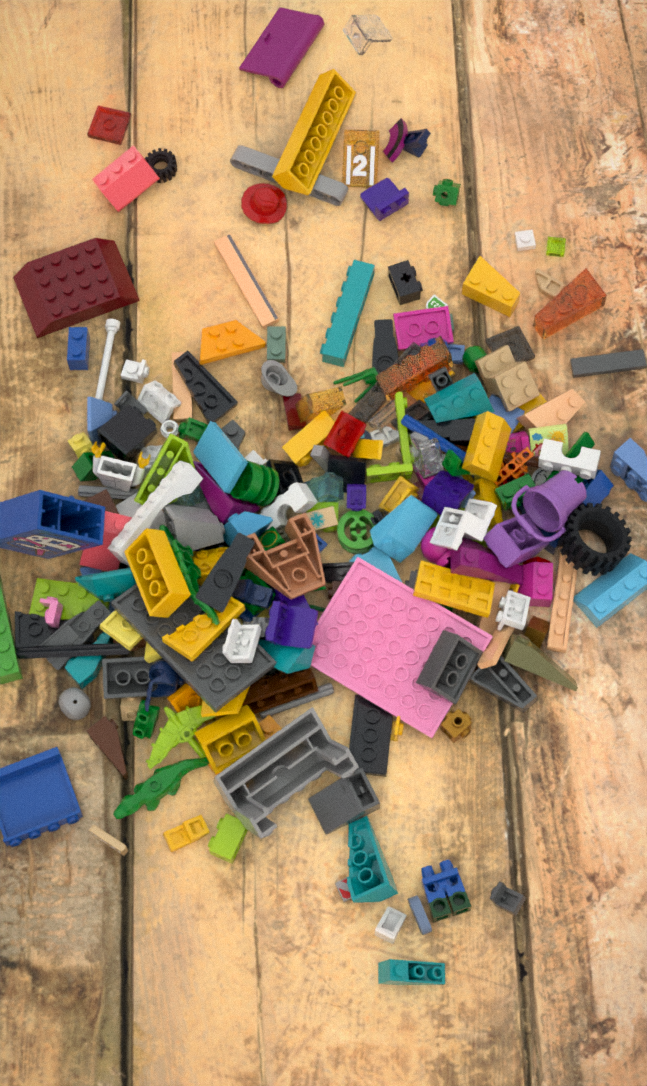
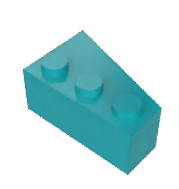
M475 373L424 399L436 423L480 415L486 411L495 412Z

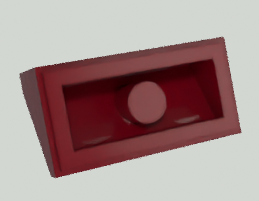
M295 393L293 396H282L288 431L303 429L306 426L301 394Z

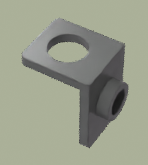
M125 391L114 403L120 410L128 404L132 407L136 406L143 413L142 416L148 411L128 391Z

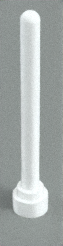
M107 319L105 324L107 338L95 398L100 400L103 399L114 336L119 331L121 324L116 319Z

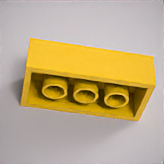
M146 528L124 553L149 616L168 618L191 594L165 531Z

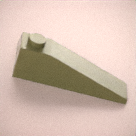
M515 634L510 636L503 650L505 662L577 691L576 680L532 643L528 637L521 634L519 636Z

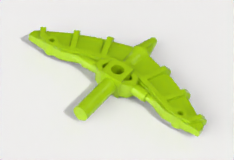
M202 705L191 708L186 706V710L178 713L165 706L163 709L169 720L163 728H159L161 732L155 744H151L153 748L150 758L145 761L148 763L149 769L161 763L168 752L179 743L188 742L198 756L204 758L205 754L200 744L193 737L195 735L194 732L202 723L213 719L215 716L202 717Z

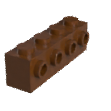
M311 668L289 674L280 672L260 679L250 686L242 707L248 705L253 714H257L318 692L315 676Z

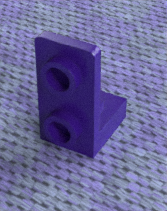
M347 484V508L352 511L366 509V484Z

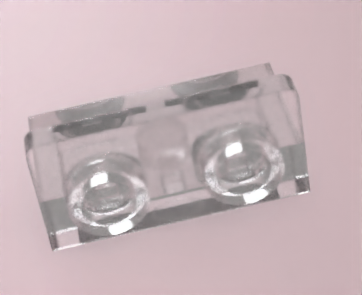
M415 438L411 439L412 447H410V452L415 460L412 464L416 473L419 472L422 478H426L439 473V471H444L440 444L437 438L418 444Z

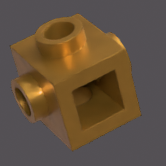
M458 708L455 712L450 711L444 717L445 721L441 723L440 730L455 743L461 737L464 739L471 733L472 719L465 711L461 712Z

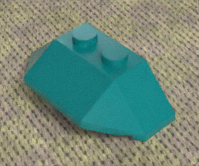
M131 568L75 577L79 586L104 602L113 601L136 584Z

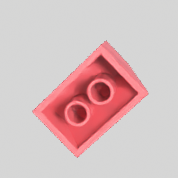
M133 145L92 180L119 212L160 178Z

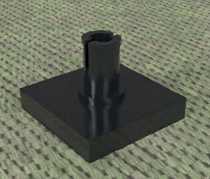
M329 454L326 490L347 493V484H365L367 459Z

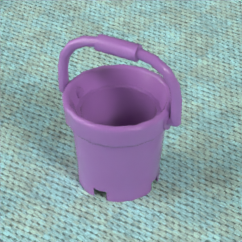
M562 470L540 486L536 485L530 488L528 485H525L514 495L511 504L513 514L517 518L516 521L528 535L531 534L535 539L543 542H551L565 533L566 528L564 526L567 518L587 497L584 484L582 482L578 484L574 480L577 477L575 474ZM525 492L523 506L529 518L539 528L547 532L558 531L555 535L543 537L534 532L533 527L517 511L516 503L520 495Z

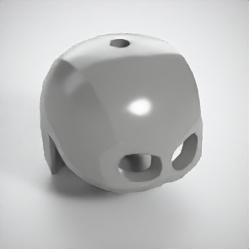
M76 687L64 690L58 700L59 707L64 715L75 721L84 718L91 708V701L87 694Z

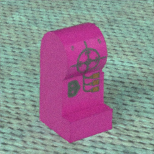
M523 431L510 434L505 452L519 453L527 446L530 450L527 433Z

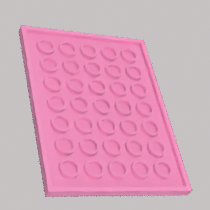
M357 557L318 620L319 625L315 628L312 643L316 647L311 666L396 718L400 716L401 721L432 739L453 703L426 690L417 684L416 681L442 631L445 630L461 636L483 652L493 636L436 602L413 596L414 590Z

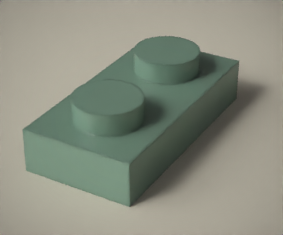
M267 326V360L286 363V326Z

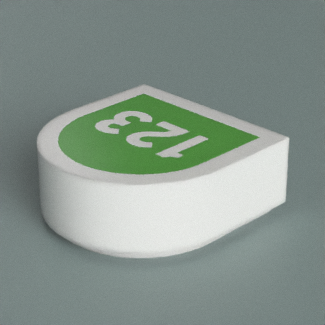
M433 295L426 303V309L448 306L436 295Z

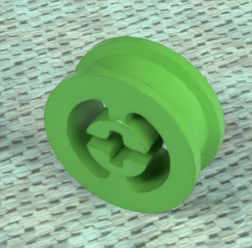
M363 509L361 511L351 510L340 518L337 525L338 540L347 552L365 554L375 547L371 536L366 540V524L371 529L375 526L370 519L374 517L372 513ZM349 525L352 541L345 535V530Z

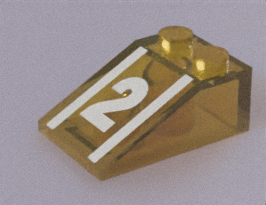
M344 129L342 183L347 187L370 188L378 183L380 131Z

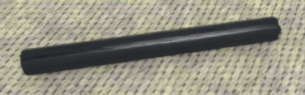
M120 643L18 647L16 649L18 659L123 655L130 653Z

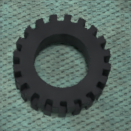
M587 503L586 506L582 504L575 509L567 518L564 526L566 531L559 537L558 547H563L560 550L562 556L567 555L566 562L569 564L572 561L575 564L573 568L576 570L582 568V573L586 575L591 571L592 576H597L599 573L605 575L607 572H611L626 556L631 547L629 544L632 541V537L628 536L631 532L629 527H624L626 521L624 519L619 520L618 518L620 514L617 512L611 513L612 508L608 506L603 509L602 504L599 503L594 507L593 503ZM579 530H589L599 535L605 543L606 553H600L588 547L581 539Z

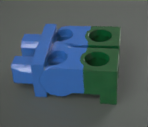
M450 859L439 863L441 873L434 874L432 865L421 868V884L433 923L450 918L451 912L453 916L471 911V904L457 868L453 867Z

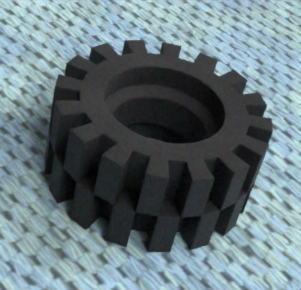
M158 148L157 152L154 149L152 150L153 154L149 152L148 157H145V159L160 179L157 182L161 183V180H163L165 183L167 178L169 181L172 180V176L175 177L177 172L175 155H172L171 151L167 152L165 148L164 151ZM158 162H166L168 164L164 169H156L154 167Z

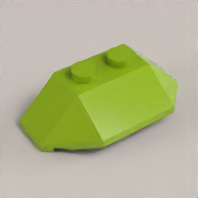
M172 433L169 434L143 479L135 496V502L143 505L149 495L156 490L161 480L170 473L172 467L179 460L189 463L195 468L188 442ZM178 498L172 500L170 503L176 502Z

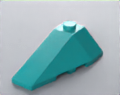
M259 637L258 644L276 661L274 668L289 674L310 668L316 647L313 644L310 649L275 645L267 641L266 637Z

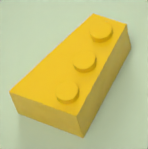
M479 256L463 282L462 295L508 317H511L519 304L520 292L481 256Z
M323 410L282 448L299 467L306 466L313 459L310 454L314 445L325 446L326 449L329 448L323 443L336 420Z

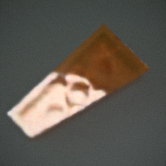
M585 268L535 315L533 327L544 340L603 307L607 295L588 269Z
M441 335L435 339L436 343L428 346L426 344L421 347V351L417 355L410 354L405 357L401 365L394 364L375 376L377 384L387 401L390 399L395 400L397 392H410L416 389L419 384L430 382L428 375L444 366L448 372L453 367L452 356Z

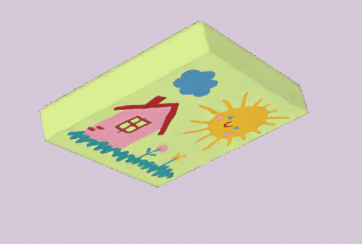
M566 424L528 429L530 450L534 453V456H540L544 439L563 442L562 454L565 456L568 453Z

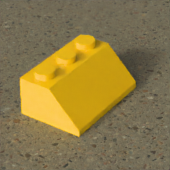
M488 411L477 415L462 469L497 482L512 430L504 418Z
M248 705L241 707L238 714L226 715L194 732L215 774L223 771L266 740L255 715Z

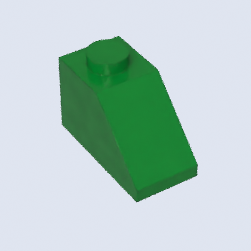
M103 451L101 453V456L115 459L111 451ZM93 452L83 453L72 466L80 482L98 479L93 473V456L95 455Z

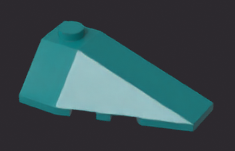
M368 816L350 823L348 832V847L350 848L348 859L349 877H347V885L352 901L354 903L381 902L398 894L393 876Z

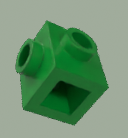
M451 179L440 180L438 185H434L433 196H436L435 202H439V205L449 206V204L456 206L461 184L453 183Z

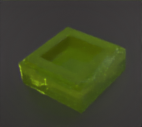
M548 236L546 255L564 257L566 238Z

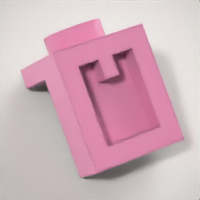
M54 597L40 598L39 602L43 606L49 607L45 612L46 623L50 627L59 628L63 605Z

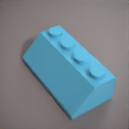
M628 554L611 572L601 575L576 594L573 602L598 628L647 590V561L634 554Z

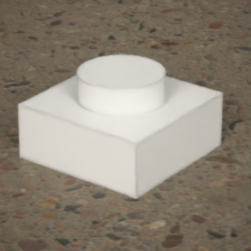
M533 230L515 232L514 237L517 251L535 249L536 243Z

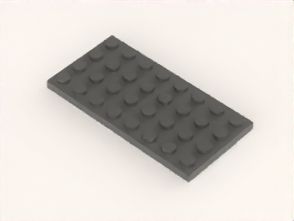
M137 583L111 602L112 607L215 713L276 665V661L259 644H257L252 663H230L223 654V645L226 642L230 625L193 662L163 643V636L174 633L176 628L182 624L185 626L192 622L195 616L206 613L190 597L168 618L149 616Z

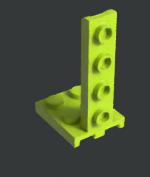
M397 392L394 400L402 464L400 462H392L388 464L389 466L382 467L380 464L370 465V468H366V484L395 481L400 475L406 479H411L412 464L415 461L414 453L410 452L409 445H412L410 434L407 432V427L401 424V420L405 416V409L408 408L407 398L403 397L402 392Z

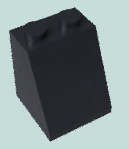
M128 404L97 430L99 442L101 444L104 442L106 448L120 460L131 462L157 434V425L150 418L146 419L143 417V413L139 408Z

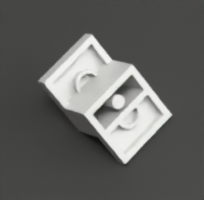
M469 498L464 511L444 507L430 543L435 546L457 550L462 543V537L483 541L490 521L494 517L497 505L492 502Z

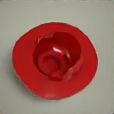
M259 183L248 187L243 193L241 208L243 213L254 222L274 224L284 217L287 201L285 194L280 188L268 183Z

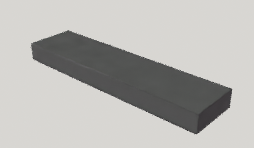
M643 349L570 359L573 378L646 369L647 367Z

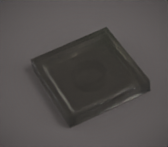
M520 326L486 339V344L491 352L504 345H508L515 362H527L535 359V354Z

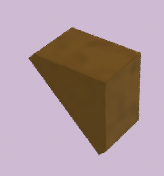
M533 616L524 636L528 637L532 643L541 649L549 630L550 622Z

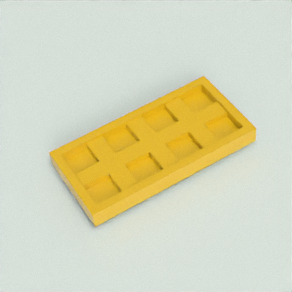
M421 560L417 571L413 596L488 618L491 611L495 582L453 574L451 569Z

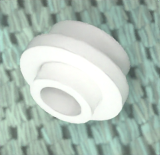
M167 420L161 425V434L165 438H168L170 433L177 436L179 426L175 421ZM172 428L173 431L167 432V429Z

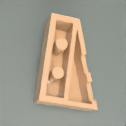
M570 389L516 419L527 430L530 428L566 424L585 401L573 389Z

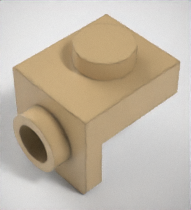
M143 697L121 698L120 708L123 721H135L139 704Z

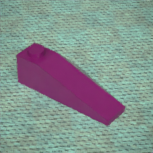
M193 461L194 469L203 478L199 485L219 522L226 524L229 522L228 518L235 513L238 515L244 511L255 513L260 509L257 504L233 498L231 494L225 493L202 463Z
M462 537V543L458 549H451V573L523 585V566L516 564L505 568L499 562L496 554L489 548L471 539Z

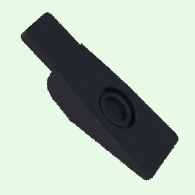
M391 319L375 320L372 367L376 369L380 380L376 382L378 386L374 387L372 392H400L402 386L395 337H393V321Z
M237 533L230 547L225 550L213 566L197 592L196 599L219 612L225 610L247 561L246 558L255 544L254 540L242 533Z

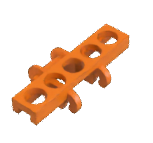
M528 446L517 455L515 452L511 453L513 459L505 466L502 461L499 471L501 479L494 482L497 486L510 475L517 479L523 472H528V467L524 463L534 456V453L529 450ZM524 452L529 453V455L526 458H524L522 455ZM514 464L516 468L514 470L510 469L508 465Z

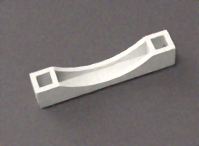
M179 460L172 467L170 473L161 480L156 490L149 495L142 507L136 511L133 518L125 524L124 529L112 540L107 549L121 563L129 566L124 551L146 528H150L157 514L168 503L182 495L192 493L203 480L202 476L191 464Z

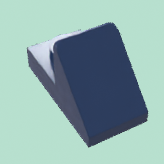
M428 129L408 131V135L405 136L403 142L405 144L403 150L416 157H421L428 146L427 139L431 133Z
M250 579L238 581L232 597L239 602L268 610L274 590L256 585Z

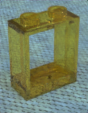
M342 386L306 394L295 405L300 422H304L317 417L318 415L315 414L317 412L320 414L322 411H326L330 415L336 414L346 405Z

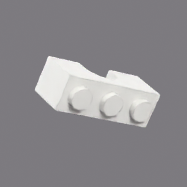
M544 439L538 467L546 471H570L583 479H595L600 460V450L582 447L577 457L567 458L562 454L563 442Z
M296 482L290 485L288 491L284 494L277 496L274 503L263 508L259 515L271 517L273 521L267 529L273 526L278 531L286 526L288 522L286 514L290 507H292L295 513H305L317 504L318 501L307 484Z

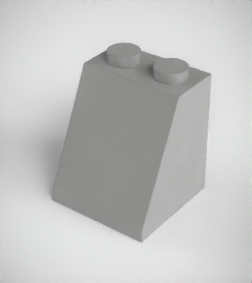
M167 504L163 508L166 526L172 536L182 546L186 547L189 545L192 550L224 542V525L219 523L217 516L213 515L209 509Z

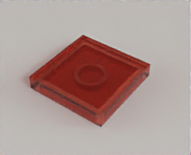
M98 105L87 136L88 138L121 145L132 115L130 112Z

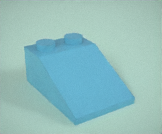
M410 495L370 530L373 544L401 563L414 552L438 514Z

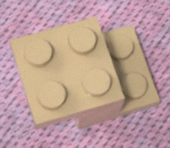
M504 345L474 361L489 395H499L506 412H510L540 395L526 362H515L508 345Z

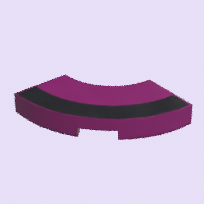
M402 118L389 130L390 140L383 150V153L392 163L403 150L405 145L403 142L405 136L408 135L407 124Z

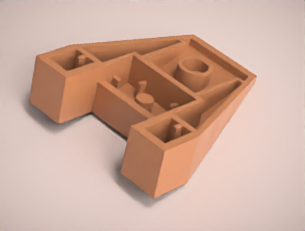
M306 512L288 519L284 529L290 539L287 543L265 551L255 533L247 536L254 540L255 544L246 558L247 561L244 567L291 600L326 585L315 528Z

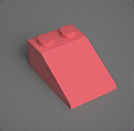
M105 511L103 545L82 550L79 565L104 571L118 570L120 561L107 548L132 517Z

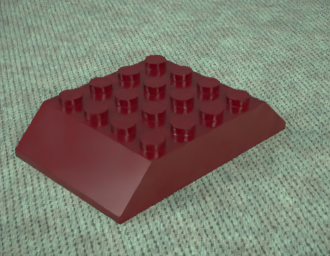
M93 238L29 261L13 277L37 338L140 301L114 240Z

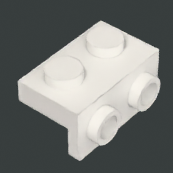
M232 619L231 625L228 628L226 642L223 645V654L230 663H252L262 630L259 624L241 625L237 619Z

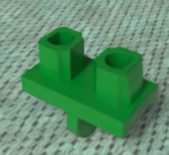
M142 700L139 704L133 726V736L140 739L144 737L150 739L154 732L160 707L149 705V711L146 712L145 701Z

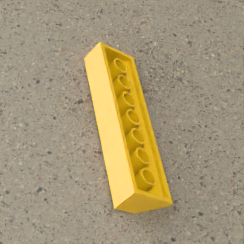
M335 69L319 75L272 175L284 189L310 195L356 94L354 89Z

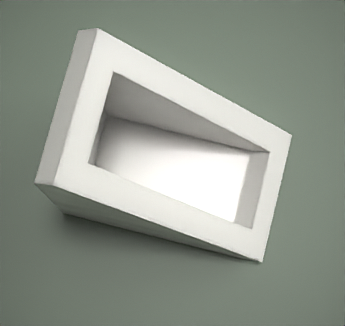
M388 906L375 929V936L394 944L407 915Z

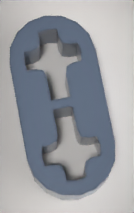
M418 895L408 898L409 906L421 934L425 935L432 932L430 922Z

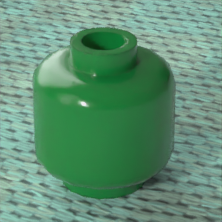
M480 346L468 347L462 356V361L470 372L479 373L474 361L484 357L487 353Z

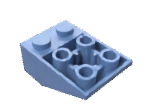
M629 438L614 452L610 468L614 475L620 476L625 481L628 488L634 489L638 493L641 500L647 502V457L645 451Z

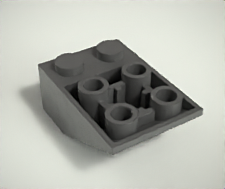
M363 768L354 771L350 777L340 778L308 799L325 835L380 809V802Z

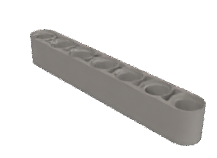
M242 145L237 146L230 159L232 166L279 184L272 175L280 159ZM319 174L309 196L340 206L349 189L344 183Z

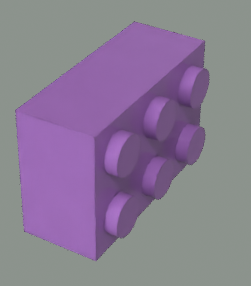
M527 513L522 514L526 521L533 527L534 532L544 537V535L537 528L534 522L529 518ZM516 517L498 523L483 538L487 546L496 554L499 562L505 568L535 557L549 544V542L535 539L531 534L528 535L516 521Z

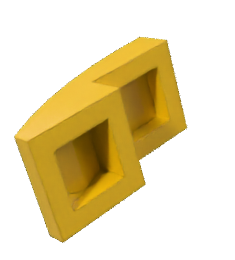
M202 815L184 821L180 826L165 831L163 836L170 851L173 852L208 835L210 831Z

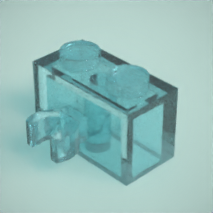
M326 472L322 476L314 477L304 482V484L308 485L318 502H337L344 499L343 478L335 475L333 472Z

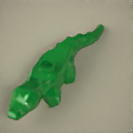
M160 525L159 530L165 531L191 595L189 597L207 613L212 623L218 625L220 621L215 610L195 597L199 591L197 580L202 576L201 570L192 560V557H194L193 550L189 545L186 547L182 546L172 536L167 526Z
M206 757L185 759L172 765L155 769L154 775L145 782L135 786L133 795H126L121 800L113 815L116 819H122L134 814L143 805H146L148 811L156 810L164 796L167 794L171 796L176 795L180 788L181 779L187 773L208 766L209 761Z

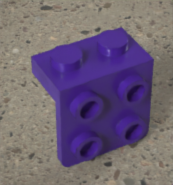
M389 178L383 179L360 194L362 201L379 222L409 204V192L407 189L403 188L399 191Z
M439 471L425 486L421 502L440 515L444 507L460 510L462 501L471 493L474 485L465 479L452 476L447 471Z
M273 601L272 607L269 610V625L265 630L266 640L275 645L310 649L313 643L318 611L309 608L287 606L282 602Z

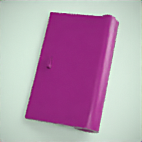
M279 7L239 69L266 76L274 86L284 88L324 27L323 18L319 15Z

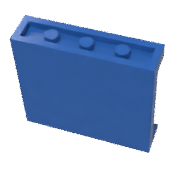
M58 747L0 768V829L6 846H18L25 839H36L43 832L48 830L49 832L56 831L61 828V825L77 823L79 818L83 817Z

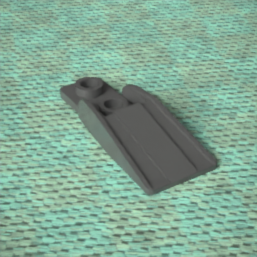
M97 601L86 612H81L64 623L40 646L85 644L111 612L101 601ZM52 657L46 659L56 670H60L72 657Z

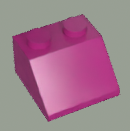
M532 562L521 565L523 566V585L519 586L517 593L531 597L529 606L550 607L553 591V563Z

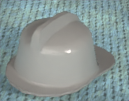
M267 360L263 363L261 367V383L265 389L282 396H293L297 392L296 382L282 364L274 360Z

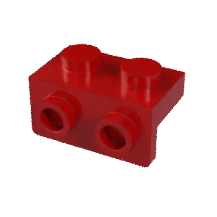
M341 410L323 444L346 457H350L355 450L358 440L364 434L367 424Z

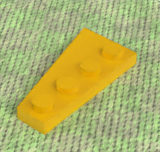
M231 596L223 612L214 609L220 621L218 625L212 623L207 613L199 614L193 618L192 622L185 626L182 624L176 628L174 633L163 636L162 641L193 662L231 624L232 619H236L245 611V605Z

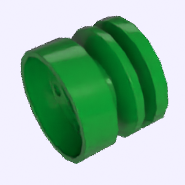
M247 460L248 463L230 494L233 498L259 506H266L273 501L279 488L278 473L271 467Z

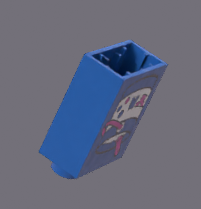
M43 490L0 502V548L51 559L103 545L105 507Z

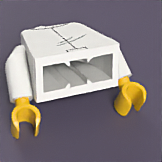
M97 441L91 448V451L95 454L93 456V473L104 486L128 492L130 487H135L142 483L146 471L145 466L149 464L151 458L150 454L147 459H144L142 457L143 452H141L138 458L139 465L101 456L106 447L105 443L103 442L100 448L97 446Z

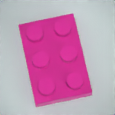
M448 306L393 314L398 351L421 348L420 344L428 342V339L431 338L445 339L447 344L454 342Z

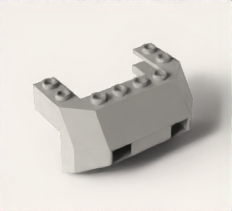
M312 707L216 775L213 782L226 804L242 825L262 839L271 835L273 830L277 828L276 823L266 818L267 815L273 812L276 806L287 802L290 796L302 791L309 782L320 778L326 770L344 779L350 777L359 766L348 747L330 738Z

